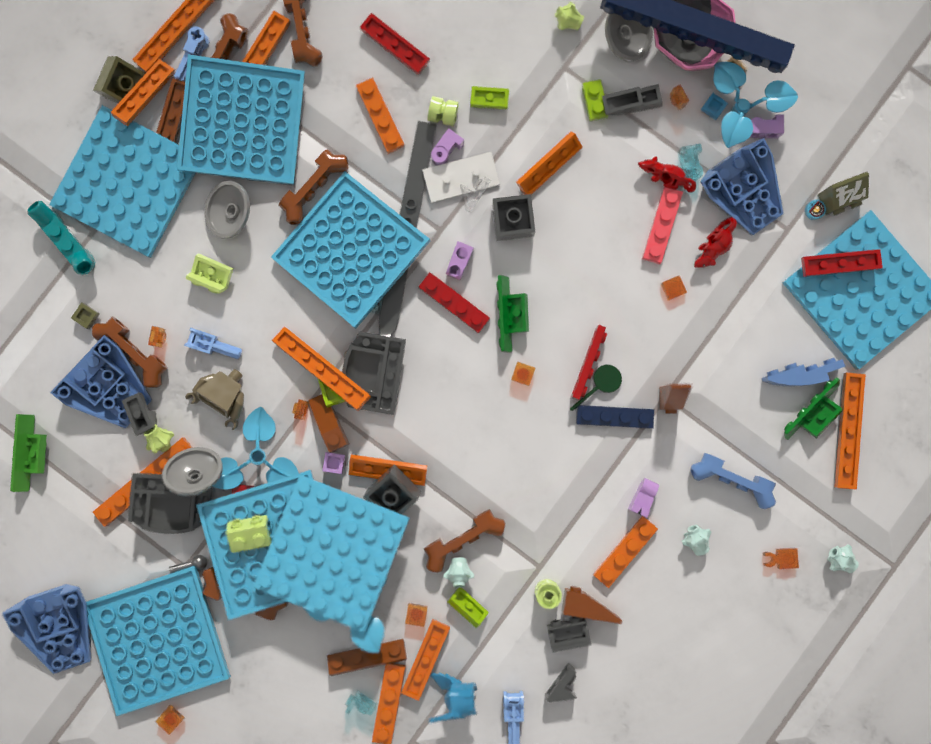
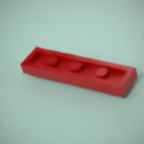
M373 13L361 24L360 30L417 75L430 62L429 57Z
M880 249L801 258L803 277L879 270L883 268Z
M429 272L418 287L478 334L490 319L485 313L431 272Z
M598 325L595 329L570 398L580 400V397L584 398L588 388L585 386L586 381L591 379L594 369L591 367L593 362H597L601 351L598 350L600 343L604 344L607 333H605L606 327Z

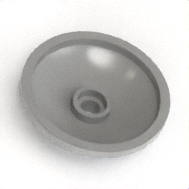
M608 14L605 22V37L609 48L618 58L625 61H633L643 57L649 50L653 29L652 27L642 26L634 20H625L620 15Z
M224 181L216 185L210 192L205 204V221L211 233L220 238H232L241 232L248 221L250 201L244 187L233 181Z
M203 447L189 448L175 454L168 460L162 472V479L167 489L172 493L183 496L196 495L210 489L217 483L223 471L222 461L219 455L211 449Z

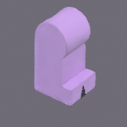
M777 114L771 120H763L760 117L751 119L753 133L750 138H780L784 134V114Z
M448 128L431 152L433 163L437 166L447 163L448 156L454 148L457 147L459 150L462 148L464 139Z
M457 241L446 275L460 280L472 256L474 247Z
M643 478L628 509L647 518L659 484Z

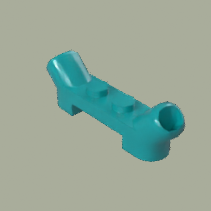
M43 201L34 202L28 208L27 214L40 226L73 266L77 274L86 275L95 266V259L91 253L81 245L56 212L52 211Z

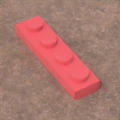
M663 188L642 259L657 264L662 263L683 191Z

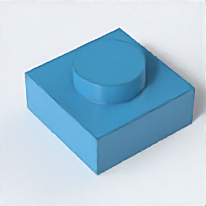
M712 93L701 108V111L716 121L728 103L715 93Z

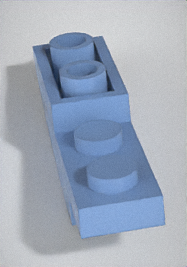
M835 358L823 361L824 365L819 367L817 364L805 367L804 365L797 366L796 363L784 366L786 369L779 372L776 369L767 372V376L763 377L762 381L779 386H805L830 380L828 372L843 368L845 364L843 359L835 360Z

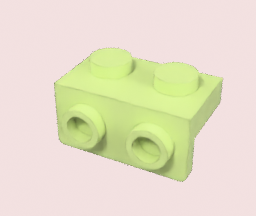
M197 254L191 273L186 275V279L196 286H203L208 288L210 292L218 294L228 289L233 268L204 255Z
M256 515L248 519H235L228 522L226 536L232 553L271 545L272 540L267 526V515Z

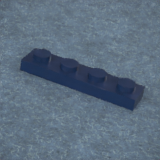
M579 405L576 413V424L654 429V409Z

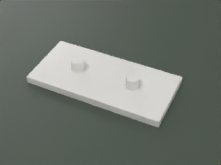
M492 152L422 169L431 203L500 185Z

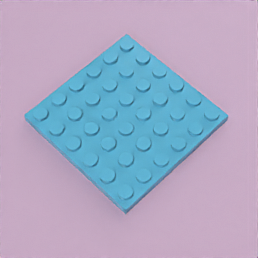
M188 54L177 170L294 185L305 71Z
M102 105L49 205L151 258L195 173L177 170L178 144L134 121L129 126H126L111 115V109Z
M344 171L271 258L356 329L431 240Z
M872 210L863 215L816 255L880 249L882 269L803 277V270L800 267L782 282L856 370L862 368L931 310V279Z
M311 470L197 505L228 620L288 602L253 587L270 546L232 553L226 536L228 522L235 519H248L256 515H267V526L271 540H273L299 475L314 480Z
M299 475L253 587L365 632L410 518Z
M195 566L86 601L89 627L116 716L227 680L231 677L206 596L202 594L204 589Z

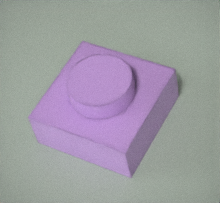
M325 452L322 471L342 474L345 455Z

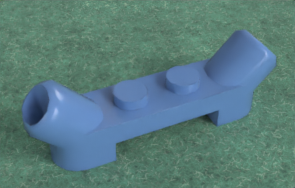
M704 453L701 462L691 465L690 471L693 478L697 481L717 475L719 476L718 480L726 484L733 482L737 484V489L747 492L748 489L751 490L761 509H768L776 504L772 493L776 483L768 479L755 476L753 481L723 469L722 466L725 461L707 453Z

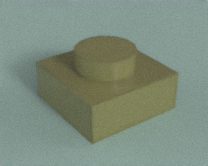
M81 302L71 319L86 329H90L100 313Z

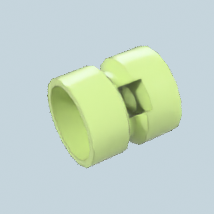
M432 96L428 111V121L436 123L442 121L444 125L454 126L459 102L452 100L444 102L443 98Z
M544 579L535 586V597L540 606L552 609L559 605L562 594L556 582Z

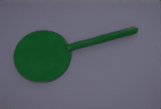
M613 365L600 366L594 373L596 387L574 404L570 411L576 409L598 389L605 393L616 391L622 383L620 371Z

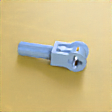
M192 27L188 31V39L183 48L185 54L174 75L178 80H186L188 54L201 56L203 50L209 46V39L200 27Z
M190 328L191 333L184 346L211 355L214 351L235 359L240 358L241 348L217 341V336Z
M503 691L504 722H508V744H520V722H524L523 691L519 693Z

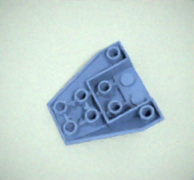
M764 138L735 151L708 170L700 181L708 197L730 217L736 219V222L751 235L756 234L784 214L773 154Z
M105 335L50 392L66 406L126 428L130 421L122 400L139 392L143 394L147 405L152 401V398L120 347Z
M65 584L29 596L2 613L10 631L53 674L91 661L87 603L78 586Z

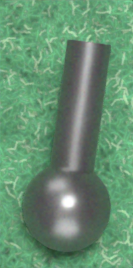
M196 555L192 561L170 566V574L195 566L198 571L203 570L207 565V559L203 555Z

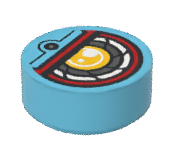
M813 200L805 207L806 216L812 220L821 218L826 212V206L820 200Z

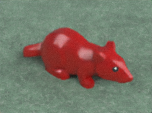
M656 156L652 159L638 162V166L653 175L651 177L652 182L661 180L663 186L670 189H677L679 186H683L687 192L691 193L696 190L695 181L686 178L684 170L679 166L662 164L658 162V157Z
M729 217L723 220L706 238L708 243H702L698 247L699 250H703V254L695 261V268L715 266V259L730 250L733 243L732 232L737 226L736 219ZM730 224L729 227L723 229L724 226Z

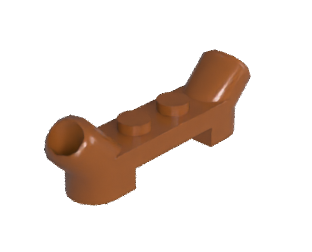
M283 0L287 13L293 12L298 40L291 41L295 63L306 62L312 67L318 66L323 57L322 52L309 44L307 40L310 38L309 28L305 27L304 23L307 20L305 9L301 7L306 0Z
M230 13L223 15L220 19L224 35L216 43L215 52L210 58L228 60L234 46L241 49L246 41L248 29L239 25L237 17Z
M328 149L323 151L315 160L319 168L296 194L289 190L280 200L279 207L286 212V221L289 224H300L303 220L302 206L306 201L309 202L313 199L315 191L326 184L327 177L331 173L348 171V159L344 154L334 155Z
M112 316L106 323H97L92 327V335L96 340H100L105 335L110 340H113L124 354L126 352L130 356L129 360L135 366L143 368V385L145 387L156 388L162 385L161 375L168 367L157 356L150 355L147 358L125 337L130 330L122 322Z
M490 509L473 518L476 524L473 528L446 544H443L441 538L426 546L424 548L428 556L426 568L429 571L440 573L443 571L446 555L452 551L454 554L460 551L464 543L469 542L471 544L480 538L478 535L483 532L500 537L504 532L505 521L495 518Z
M211 567L202 573L206 583L202 594L218 601L222 598L214 567ZM288 602L256 611L255 615L268 620H275L277 612L287 607Z

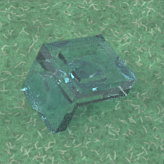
M357 691L354 696L351 694L347 699L345 713L349 714L355 705L359 712L371 716L377 703Z

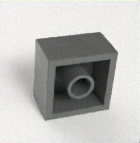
M531 194L493 198L492 208L496 241L534 237L536 231Z
M394 464L367 489L363 498L366 501L402 515L418 500L421 490Z

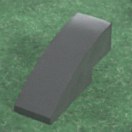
M659 84L644 88L639 86L602 96L606 115L626 114L662 107Z

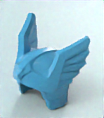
M431 673L430 676L442 690H448L444 697V702L449 713L429 719V723L465 719V717L477 715L474 704V691L477 690L476 683H462L459 679L457 680L448 674Z

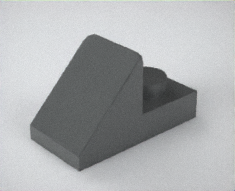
M138 392L122 400L135 436L154 428L156 411L148 409L142 393Z
M569 663L545 693L546 700L549 702L577 698L576 694L567 687L576 678V670Z

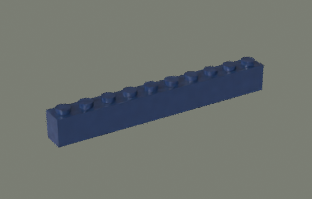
M602 0L600 9H603L608 14H617L625 20L637 21L642 26L656 28L661 33L676 35L681 40H689L695 42L698 46L712 48L717 53H726L734 59L748 61L753 66L765 67L773 73H782L785 70L795 47V44L672 0Z

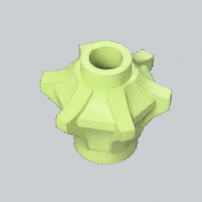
M572 2L563 7L559 6L555 13V17L558 20L557 27L560 30L568 28L578 30L584 20V16L577 11L575 4Z
M155 424L153 429L143 433L147 440L146 449L148 451L152 450L153 453L158 451L165 452L171 447L170 440L174 436L172 431L162 429Z

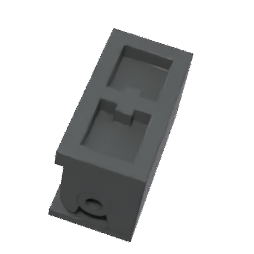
M571 617L570 621H551V624L547 625L552 651L558 652L591 645L586 619Z

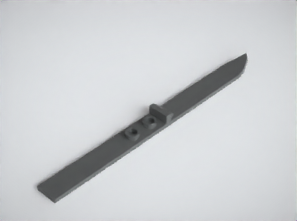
M422 121L417 123L400 210V216L415 228H417L425 187L422 169H426L429 166L436 124ZM408 269L383 297L379 317L380 335L391 336L395 332Z

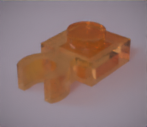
M797 548L776 549V554L763 552V556H770L771 558L770 562L763 563L766 567H773L777 564L778 569L799 568Z

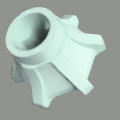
M698 525L690 526L687 529L688 532L684 534L685 538L682 540V544L690 547L695 555L700 556L708 553L710 550L708 545L711 530L701 529Z
M849 544L844 547L836 546L832 548L827 558L831 562L830 569L832 571L842 570L847 573H853L859 565L854 557L855 555L852 553V546Z
M457 557L451 559L450 567L444 574V578L450 580L453 583V587L463 588L468 580L474 578V573L470 571L466 558Z

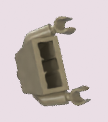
M233 369L228 376L219 371L216 374L201 377L192 389L193 393H187L185 398L190 399L193 396L194 400L191 404H196L201 400L226 418L230 415L231 418L225 422V427H228L229 422H233L234 427L232 430L238 427L236 419H239L244 405L242 385L238 383L243 375L238 370Z

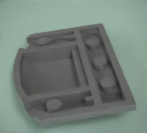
M360 331L357 334L359 336L348 348L342 373L370 394L371 398L364 404L361 410L394 415L406 339Z
M132 473L128 521L135 523L141 529L155 533L178 534L193 531L202 525L197 505L211 501L212 487L196 495L183 496L172 493L167 489L163 482L162 474Z

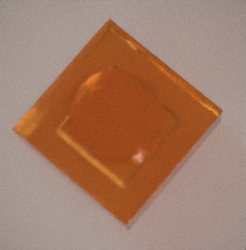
M681 84L674 87L670 93V100L678 110L686 107L689 102Z
M680 275L661 283L668 301L687 293Z
M152 326L148 345L162 348V344L166 341L165 329Z
M517 362L511 380L529 386L535 367Z
M298 399V403L295 402L292 411L295 414L294 418L305 420L309 401Z
M409 603L405 624L424 627L428 606Z
M170 705L155 722L170 735L185 717Z

